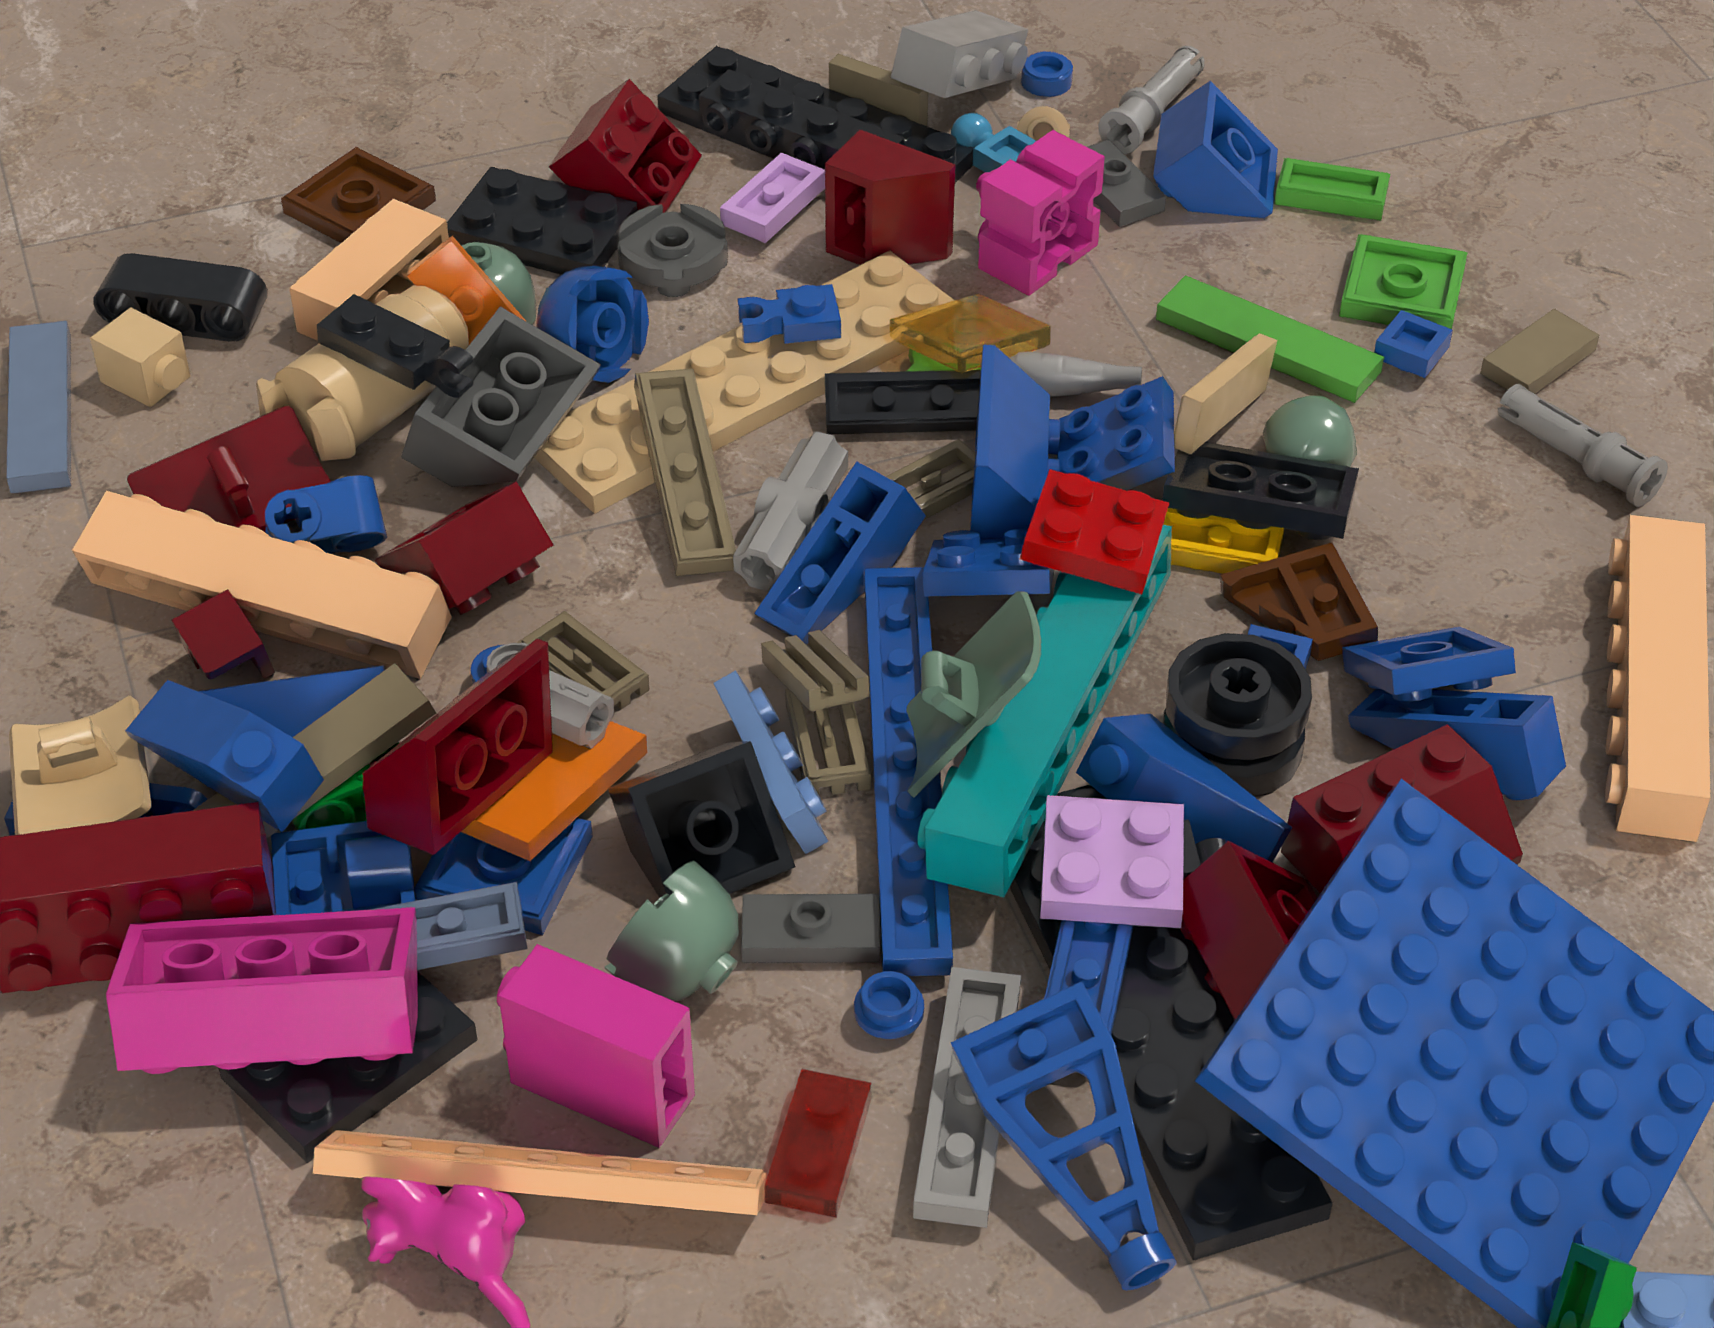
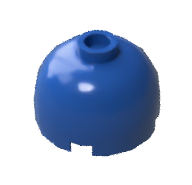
M585 266L562 274L546 289L539 303L536 326L538 329L601 364L593 380L609 383L624 377L631 369L620 367L631 358L632 354L641 355L644 349L649 326L647 300L642 290L633 289L631 282L627 279L633 277L626 271L600 266Z

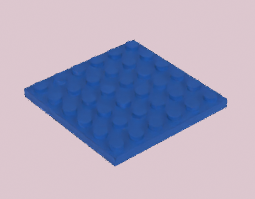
M1401 779L1377 809L1195 1079V1082L1517 1328H1546L1572 1242L1598 1249L1628 1264L1630 1263L1714 1102V1011Z

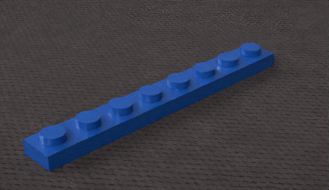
M924 567L864 568L883 972L894 971L906 976L950 975L951 967H953V949L948 884L927 879L925 849H921L918 846V831L922 817L928 808L935 809L942 798L941 773L939 772L914 798L907 792L916 771L917 748L913 727L906 709L908 703L921 691V658L925 653L932 651L928 596L924 597L923 592Z

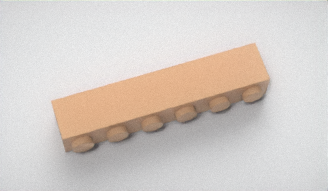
M106 491L72 549L78 562L93 584L185 611L228 589L253 629L257 632L370 665H385V669L396 663L406 675L418 679L422 678L452 618L439 584L423 574L407 572L403 575L382 569L364 557L351 556L347 559L326 553L318 546L307 541L297 540L294 543L270 537L264 531L254 526L241 525L237 528L214 521L210 516L197 510L188 509L185 512H180L163 507L153 499L140 494L127 497Z
M1630 515L1624 539L1614 538L1612 541L1608 565V574L1619 576L1618 581L1612 582L1608 601V618L1618 619V625L1613 624L1610 630L1607 662L1618 663V670H1611L1607 688V708L1617 709V716H1611L1609 721L1606 754L1617 756V764L1611 763L1609 766L1605 802L1616 804V831L1697 842L1710 801L1705 524Z

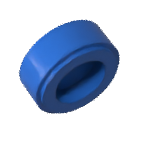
M1048 51L1034 53L1026 59L1021 71V84L1026 91L1037 96L1054 97L1064 94L1072 86L1073 65L1068 58L1059 53Z

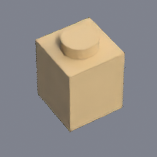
M131 307L90 337L100 382L150 408L191 377L182 333Z

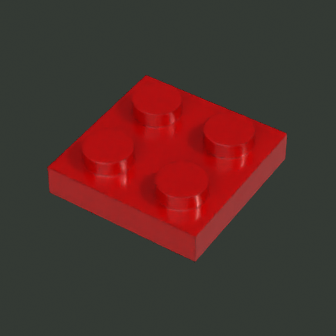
M1049 469L1023 543L1020 560L1143 594L1169 502L1151 498L1140 491H1126L1094 482L1080 474H1066Z

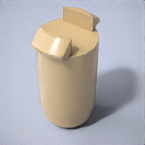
M413 285L399 295L390 294L376 303V305L450 340V347L457 346L466 350L469 346L468 329L462 314L451 300L426 286ZM317 344L277 372L275 379L272 381L261 378L256 383L260 416L283 406L292 407L314 452L319 454L321 461L352 458L356 453L355 448L422 400L436 387L424 381L413 390L321 344Z

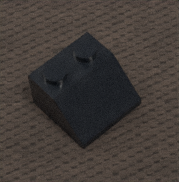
M751 741L726 742L608 788L629 850L659 898L665 894L671 895L673 893L663 883L686 863L693 861L712 875L729 894L796 867Z

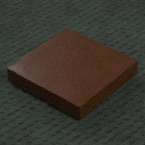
M355 147L283 196L281 202L284 214L342 243L392 199L424 210L436 201L434 185Z

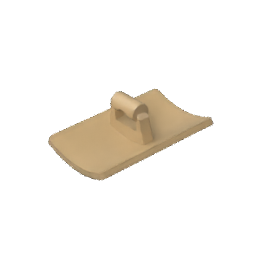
M127 696L107 709L74 721L45 725H12L9 732L15 835L136 819L149 811L151 808V797L144 746L130 738L125 732L127 727L140 713L139 703L132 696Z

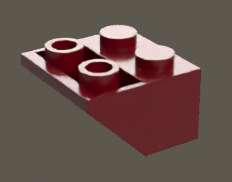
M628 79L589 108L551 162L549 168L565 185L598 193H608L615 197L637 202L638 211L649 206L662 204L663 213H665L702 154L666 118L652 100Z
M860 129L825 163L826 252L858 265H862L888 251L893 252L908 265L948 259L953 253L955 164Z

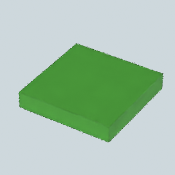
M1358 234L1339 316L1389 325L1397 314L1403 310L1452 329L1468 252Z

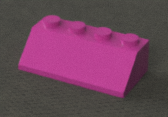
M415 907L130 924L106 992L117 1071L142 1070L150 1074H162L171 1072L179 1067L209 1065L230 1070L243 1068L251 1063L289 1061L296 1065H310L320 1062L325 1058L358 1056L367 1060L379 1061L392 1058L397 1054L412 1053L418 1019L417 919Z

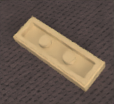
M1259 333L1182 395L1174 429V447L1176 449L1192 454L1266 391L1277 345L1276 339Z

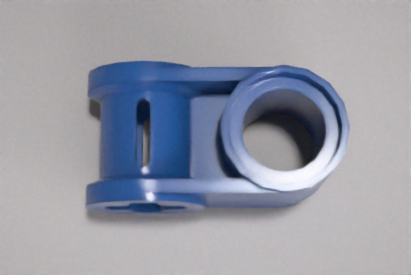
M348 476L326 484L286 490L276 494L269 501L265 510L266 534L270 537L294 543L297 540L307 541L329 554L362 551L381 544L387 538L373 478L369 476ZM296 519V523L299 527H302V531L290 533V529L287 524H284V520Z

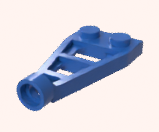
M1081 981L951 1042L953 1054L985 1117L1109 1259L1108 1262L1122 1289L1134 1290L1158 1280L1172 1270L1176 1265V1259L1163 1234L1158 1229L1116 1045L1084 983ZM1074 1072L1080 1073L1086 1077L1091 1087L1096 1109L1092 1124L1063 1138L1055 1137L1046 1132L1025 1106L1026 1096ZM1109 1144L1116 1154L1125 1179V1186L1123 1190L1095 1202L1084 1194L1069 1172L1067 1162L1099 1146ZM1132 1232L1143 1234V1236L1135 1238L1120 1247L1122 1239L1127 1234Z

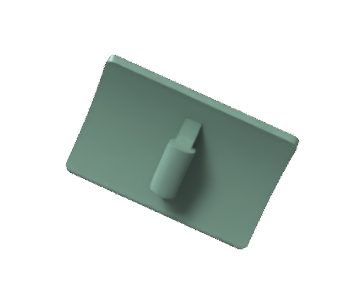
M1015 592L954 656L939 651H930L922 656L921 691L908 703L906 709L913 727L917 748L916 771L913 781L907 790L913 798L985 726L992 725L999 718L1004 707L1033 678L1041 657V635L1036 612L1027 592Z

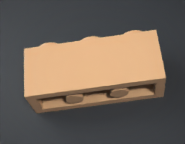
M392 199L289 288L297 332L318 341L317 324L353 294L376 304L390 294L399 295L415 285L408 278V271L449 238L447 220Z

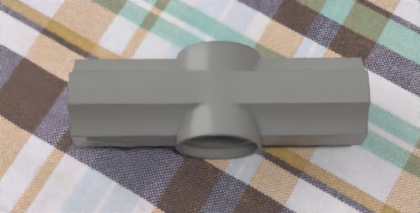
M815 431L813 436L801 439L779 478L770 476L763 482L755 504L754 521L733 555L734 571L746 580L748 586L768 591L774 585L829 503L832 494L848 468V451L837 443L834 436Z

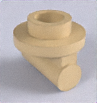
M1040 106L1029 110L1020 121H1017V130L1036 141L1052 130L1069 138L1070 123L1067 122L1066 118L1058 110L1048 106Z

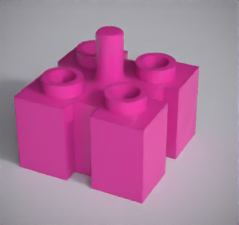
M1052 130L1032 145L1026 146L1019 154L1016 162L1010 159L999 168L980 175L976 182V190L981 198L980 216L986 219L978 232V269L1030 296L1057 276V266L1060 262L1064 261L1072 265L1098 245L1101 210L1093 206V199L1102 193L1105 156Z

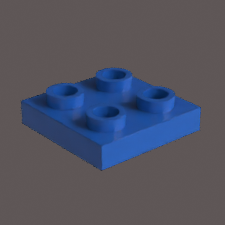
M1163 376L1142 385L1131 386L1118 395L1089 407H1080L1069 415L1059 418V472L1080 474L1091 481L1126 491L1175 472L1174 392Z
M367 821L280 832L271 835L276 915L370 910L416 901L410 845L367 829Z

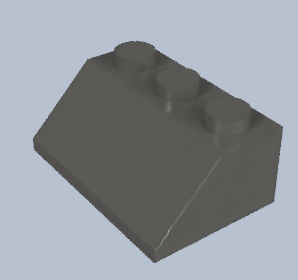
M500 306L466 349L473 356V362L461 374L473 379V386L459 398L448 396L438 387H435L415 412L401 458L451 487L517 481L596 376L601 364Z

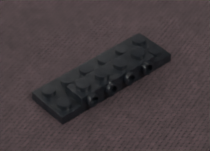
M715 46L657 95L658 109L665 116L773 159L780 153H784L825 170V163L861 129L955 164V183L973 167L974 147L958 144L956 138L949 133L935 130L914 122L905 116L888 112L865 103L861 99L849 97L823 87L819 83L802 79L779 70L775 66L763 64L737 54L733 50Z

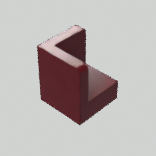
M228 589L172 619V623L187 654L197 669L201 668L206 678L214 679L250 658L263 679L275 673L262 641Z

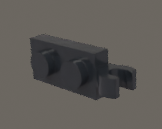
M353 294L317 324L319 344L343 354L413 390L424 381H427L438 387L446 395L459 398L473 386V379L461 374L473 362V356L469 352L457 346L450 347V340L358 295Z

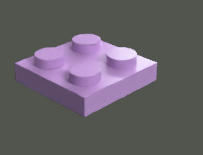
M1047 795L1040 919L1181 928L1183 914L1184 804Z

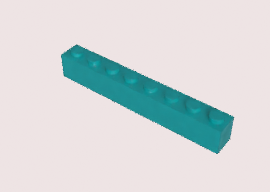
M1163 525L1143 594L1060 571L1055 583L1051 603L1048 607H1040L1036 614L1041 635V657L1033 678L1004 707L999 718L992 725L985 726L967 744L966 755L959 766H951L947 772L942 790V798L935 809L928 808L922 817L918 831V846L921 849H925L927 879L1005 897L1045 819L1047 795L1057 796L1171 575L1172 526Z

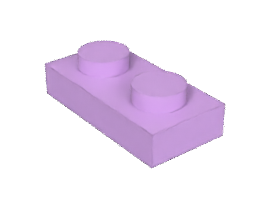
M780 153L720 207V219L723 225L766 243L825 189V170Z

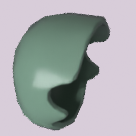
M1306 396L1285 403L1272 414L1263 430L1267 453L1351 467L1357 455L1355 433L1346 410L1324 396Z

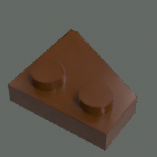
M1332 542L1220 574V589L1225 599L1270 629L1313 639L1310 656L1318 661L1343 654L1342 647L1378 641V626Z

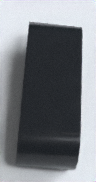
M128 253L117 257L93 297V305L96 312L108 323L131 307L180 331L182 336L235 342L244 339L249 333L267 299L268 289L259 275L242 267Z

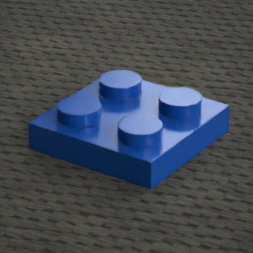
M1028 529L1007 531L1004 533V538L980 539V534L976 531H951L943 534V540L933 541L923 569L924 597L1013 595L1017 591H1025L1028 594H1050L1055 570L1020 560Z
M1460 626L1342 647L1344 672L1367 682L1369 688L1382 689L1392 694L1393 699L1397 701L1427 699L1433 695L1432 688L1453 685L1458 690L1483 689L1493 685L1492 677L1516 673L1513 647Z

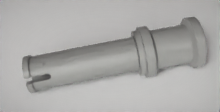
M1192 46L1180 47L1174 53V56L1143 87L1129 89L1121 97L1119 108L1110 109L1100 118L1098 129L1102 141L1109 139L1123 154L1131 153L1137 149L1143 141L1144 133L1154 131L1160 125L1161 114L1164 112L1165 107L1203 71L1205 66L1203 56L1197 59L1193 65L1190 64V61L1199 51Z
M1520 384L1513 385L1503 395L1500 403L1510 409L1504 406L1499 407L1498 415L1517 424L1560 452L1562 451L1583 465V471L1586 472L1588 478L1596 483L1605 480L1625 492L1627 501L1636 507L1644 506L1662 486L1668 470L1667 462L1658 456L1648 458L1627 446L1626 438L1619 433L1605 432L1602 434L1555 405L1541 399Z

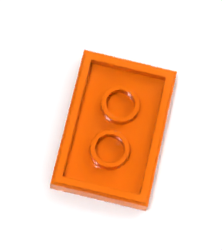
M610 721L605 737L592 749H589L552 733L553 753L461 832L531 861L647 754L646 735Z

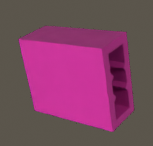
M539 944L534 947L520 967H512L504 976L498 990L497 1004L501 1010L504 1032L503 1048L507 1053L510 1082L660 1148L695 1096L690 1008Z

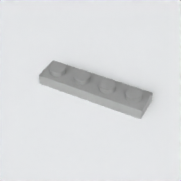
M951 967L913 1201V1219L987 1228L1000 1133L983 1114L953 1054L951 1042L1017 1012L1021 975Z

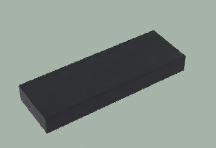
M981 370L825 373L826 434L976 431Z

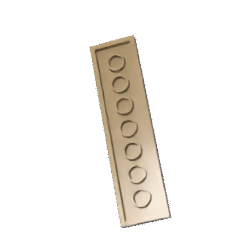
M888 251L822 284L833 285L841 317V338L785 344L783 335L779 334L770 336L760 342L744 343L741 325L649 372L694 369L710 442L714 452L825 394V373H865L909 350L912 343L915 342L919 345L959 324L961 320V305L893 252ZM635 379L569 411L534 457L594 514L655 483L634 389Z

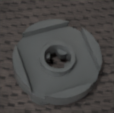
M660 204L649 206L633 213L622 223L619 230L618 262L620 269L626 271L634 280L642 284L657 287L658 291L667 297L683 296L689 292L691 286L705 282L727 266L728 243L725 238L723 222L718 216L705 208L691 204H680L681 212L663 213V206Z

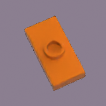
M453 236L408 271V278L416 286H426L445 295L456 305L467 325L469 345L500 306L525 320Z

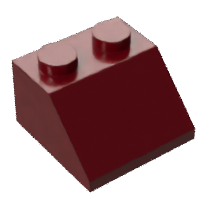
M515 481L465 504L374 559V561L382 569L403 575L407 572H417L431 578L439 584L448 609L456 607L459 614L462 615L489 600L492 595L487 587L502 577L510 585L538 569L540 565L535 557L554 546L519 484Z

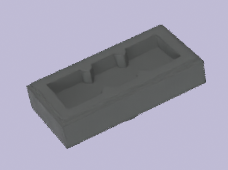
M1109 139L1088 146V148L1105 156L1102 193L1096 196L1093 201L1119 227L1165 211L1166 195Z
M743 894L742 963L880 962L879 894Z

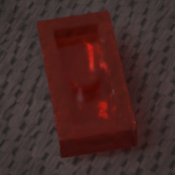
M801 1069L765 1183V1203L837 1218L871 1102L870 1082Z

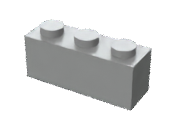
M977 10L902 27L891 78L943 98L1016 79L1017 74L1021 72L1027 59L1028 49L1025 42L1028 29Z

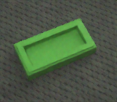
M1284 158L1276 189L1275 205L1381 221L1390 174Z

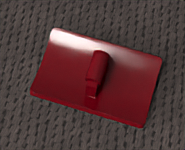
M283 406L134 471L127 476V482L133 495L147 496L163 507L180 512H185L188 509L197 510L210 516L216 522L237 528L241 525L254 526L265 533V510L269 501L276 494L286 490H295L331 482L318 460L293 408L290 406ZM295 519L284 520V524L291 522Z

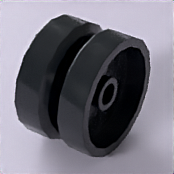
M1231 633L1199 639L1179 652L1168 671L1163 724L1254 797L1267 795L1289 782L1302 761L1305 744V726L1309 719L1312 701L1311 677L1300 659L1276 642L1255 635Z

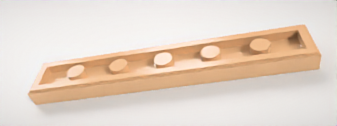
M340 1130L333 1132L314 1148L313 1174L353 1178H363V1176L380 1177L453 1187L454 1184L488 1187L494 1191L749 1215H758L766 1198L767 1173H764L763 1169Z

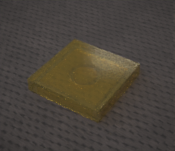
M981 294L890 319V337L893 340L960 373L981 367L983 345H995L1007 357L1015 356L1019 352L1036 351L1050 345V325Z

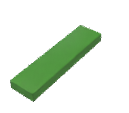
M1186 275L1157 304L1156 320L1234 353L1259 333L1276 339L1277 345L1272 361V369L1354 403L1382 372L1384 356Z

